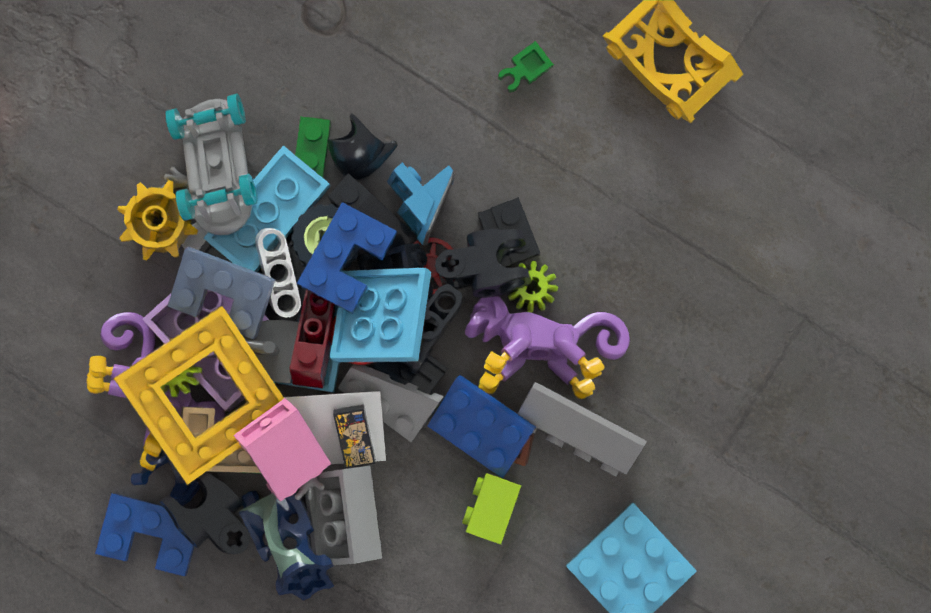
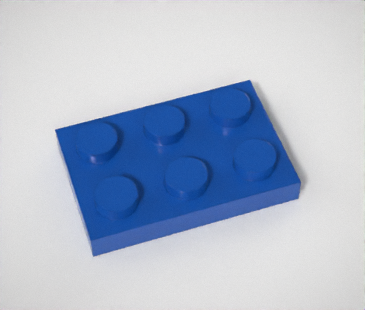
M461 375L455 379L428 424L430 429L501 478H504L536 429V426Z

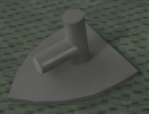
M266 320L262 321L258 336L255 339L243 336L274 382L291 383L289 369L299 322Z

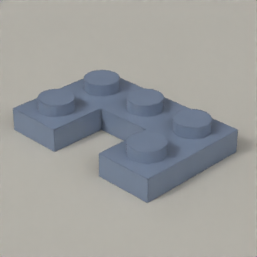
M187 247L184 250L167 307L193 317H198L201 313L207 291H213L234 299L229 313L230 318L243 336L255 339L258 336L276 279L197 249Z

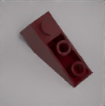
M308 290L305 291L289 370L293 385L323 389L329 361L330 333L335 305Z

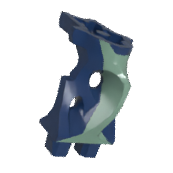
M250 491L241 497L244 509L239 511V514L254 541L259 555L264 562L270 560V556L273 555L278 573L276 590L279 595L292 593L304 601L317 591L334 587L329 574L326 572L334 564L325 554L315 555L311 549L308 535L314 531L302 497L300 500L295 499L297 491L281 502L271 491L270 495L262 499L257 491ZM292 514L299 516L296 524L290 523L289 518ZM264 534L266 535L268 545H265L263 541ZM287 538L295 539L297 545L293 549H287L283 545L284 540Z

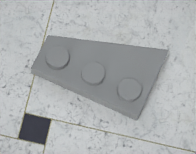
M356 364L349 369L338 387L344 393L380 391L383 422L410 442L417 436L444 397L436 393L429 395L419 391L416 385L398 383L391 380L388 374L365 365Z

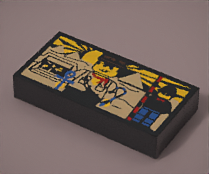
M364 404L334 409L333 416L345 469L376 464Z

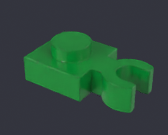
M534 41L511 59L515 67L501 70L498 74V79L502 80L506 76L514 79V83L507 88V91L511 93L518 89L523 78L530 85L553 68L554 64L538 43Z

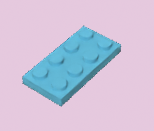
M285 146L281 147L253 180L257 192V204L252 206V211L246 224L237 232L229 235H215L208 232L204 237L209 244L232 263L258 272L261 268L255 245V238L258 232L264 228H274L284 234L286 239L293 231L294 224L298 222V217L306 213L307 209L313 208L331 187L325 179ZM268 234L263 239V247L267 251L274 250L278 245V238L275 234Z

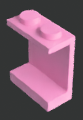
M286 398L233 435L239 445L250 455L267 481L266 486L280 502L296 493L298 488L312 478L319 476L325 468L331 465L298 409Z

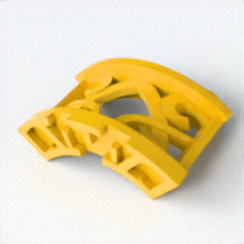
M643 0L617 26L602 36L608 44L606 50L615 60L618 61L620 59L638 80L666 105V109L671 116L677 120L682 117L691 123L695 119L693 115L730 80L736 82L743 75V72L731 53L715 44L706 35L699 38L698 34L689 28L692 22L674 0ZM654 8L655 11L649 24L646 25L641 19ZM636 26L645 34V39L638 34L631 35L630 39L634 40L637 46L634 49H630L621 38ZM671 28L674 36L672 38H664L657 34V31L664 35V29ZM654 41L665 47H674L684 42L688 46L683 61L687 73L664 74L656 72ZM694 56H698L703 60L702 63H695L696 71L690 62V59ZM643 57L644 67L637 59ZM713 75L706 83L703 81V79ZM694 82L699 89L684 102L678 97V93L686 91L690 96L692 91L690 83ZM663 85H672L670 91Z

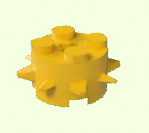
M168 180L163 188L151 187L148 189L140 182L137 184V196L134 195L127 206H118L117 209L124 215V223L127 227L119 237L121 242L135 241L141 245L143 260L146 261L153 252H169L174 258H177L179 256V248L185 242L188 235L198 234V229L191 225V219L184 221L181 218L177 207L176 195L173 193V181ZM161 214V217L164 219L157 226L153 223L155 217L159 218Z

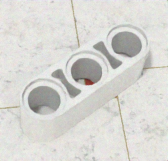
M264 228L258 232L255 238L262 274L271 277L270 270L276 264H282L286 269L285 276L281 280H275L269 302L272 309L279 316L292 317L299 311L301 300L284 234L279 230ZM268 234H275L278 238V245L274 250L267 251L263 247V239ZM284 294L291 295L293 298L292 306L287 310H280L277 305L278 299Z

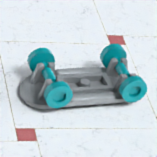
M232 94L227 96V100L210 99L201 102L193 108L185 110L186 115L184 119L181 118L176 108L167 110L166 123L172 139L183 140L189 190L186 188L176 191V202L181 218L184 221L195 219L201 228L211 234L229 235L237 232L249 219L252 206L257 204L255 184L252 176L248 174L241 127V124L246 122L240 96Z

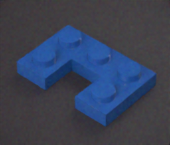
M342 202L297 284L353 314L367 289V285L341 272L355 246L383 260L397 231Z
M111 493L95 554L128 561L134 534L139 532L163 538L155 569L187 576L194 546L178 531L164 507L159 504Z

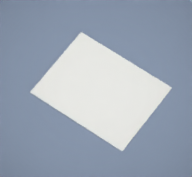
M380 391L284 397L298 409L331 464L344 463L333 410L364 404L376 461H386Z

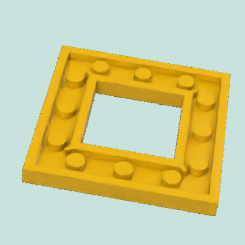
M220 306L113 378L187 485L238 450L241 446L233 435L284 399L223 306ZM214 352L247 403L195 438L160 387Z

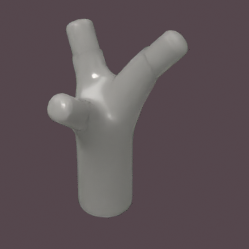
M175 167L170 168V172L173 175H164L165 180L173 181V189L189 188L187 175H183Z
M317 477L312 478L300 487V490L295 495V499L300 500L306 493V499L311 500L313 487L315 486L319 490H323L325 486L319 482Z

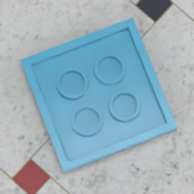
M427 268L344 271L350 277L366 284L367 289L353 314L338 307L330 359L335 362L418 361L431 271Z
M631 503L565 565L609 613H654L697 572L634 503Z

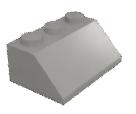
M364 466L322 472L317 476V479L325 488L319 490L314 486L312 499H306L307 513L314 528V531L310 534L314 554L318 556L325 554L332 560L334 565L356 564L382 559L371 467Z

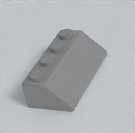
M536 382L531 386L517 413L536 426L534 434L537 429L548 434L546 437L547 441L561 448L564 443L575 449L573 452L575 456L587 462H590L591 458L601 462L600 469L617 477L619 472L622 474L628 473L647 442Z

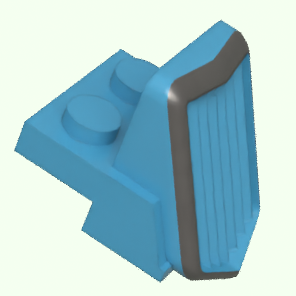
M402 162L392 171L387 183L403 201L397 213L417 235L419 242L425 246L428 243L430 233L451 185H453L454 171L450 166H447L422 186L420 184L421 177L411 166L407 168Z

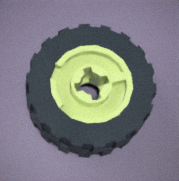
M320 204L315 208H309L306 210V213L298 217V222L294 224V233L292 235L293 249L305 267L338 210L335 205L323 206V204ZM354 247L343 269L350 267L352 261L356 260L358 250H360L359 247Z

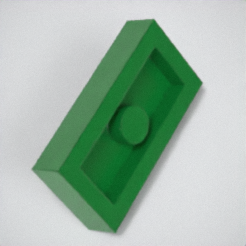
M300 116L295 156L324 179L328 150L327 140L330 136L331 121Z

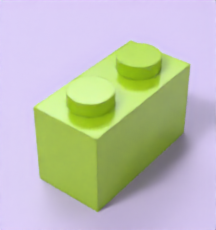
M488 473L485 474L484 478L478 477L472 493L477 496L474 508L467 507L462 524L467 525L466 532L501 545L522 485Z

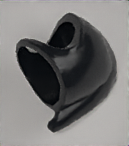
M351 113L350 121L352 127L349 134L338 139H328L327 141L332 160L341 174L344 176L349 174L354 179L359 180L370 176L380 168L394 152L398 144L395 140L390 143H384Z

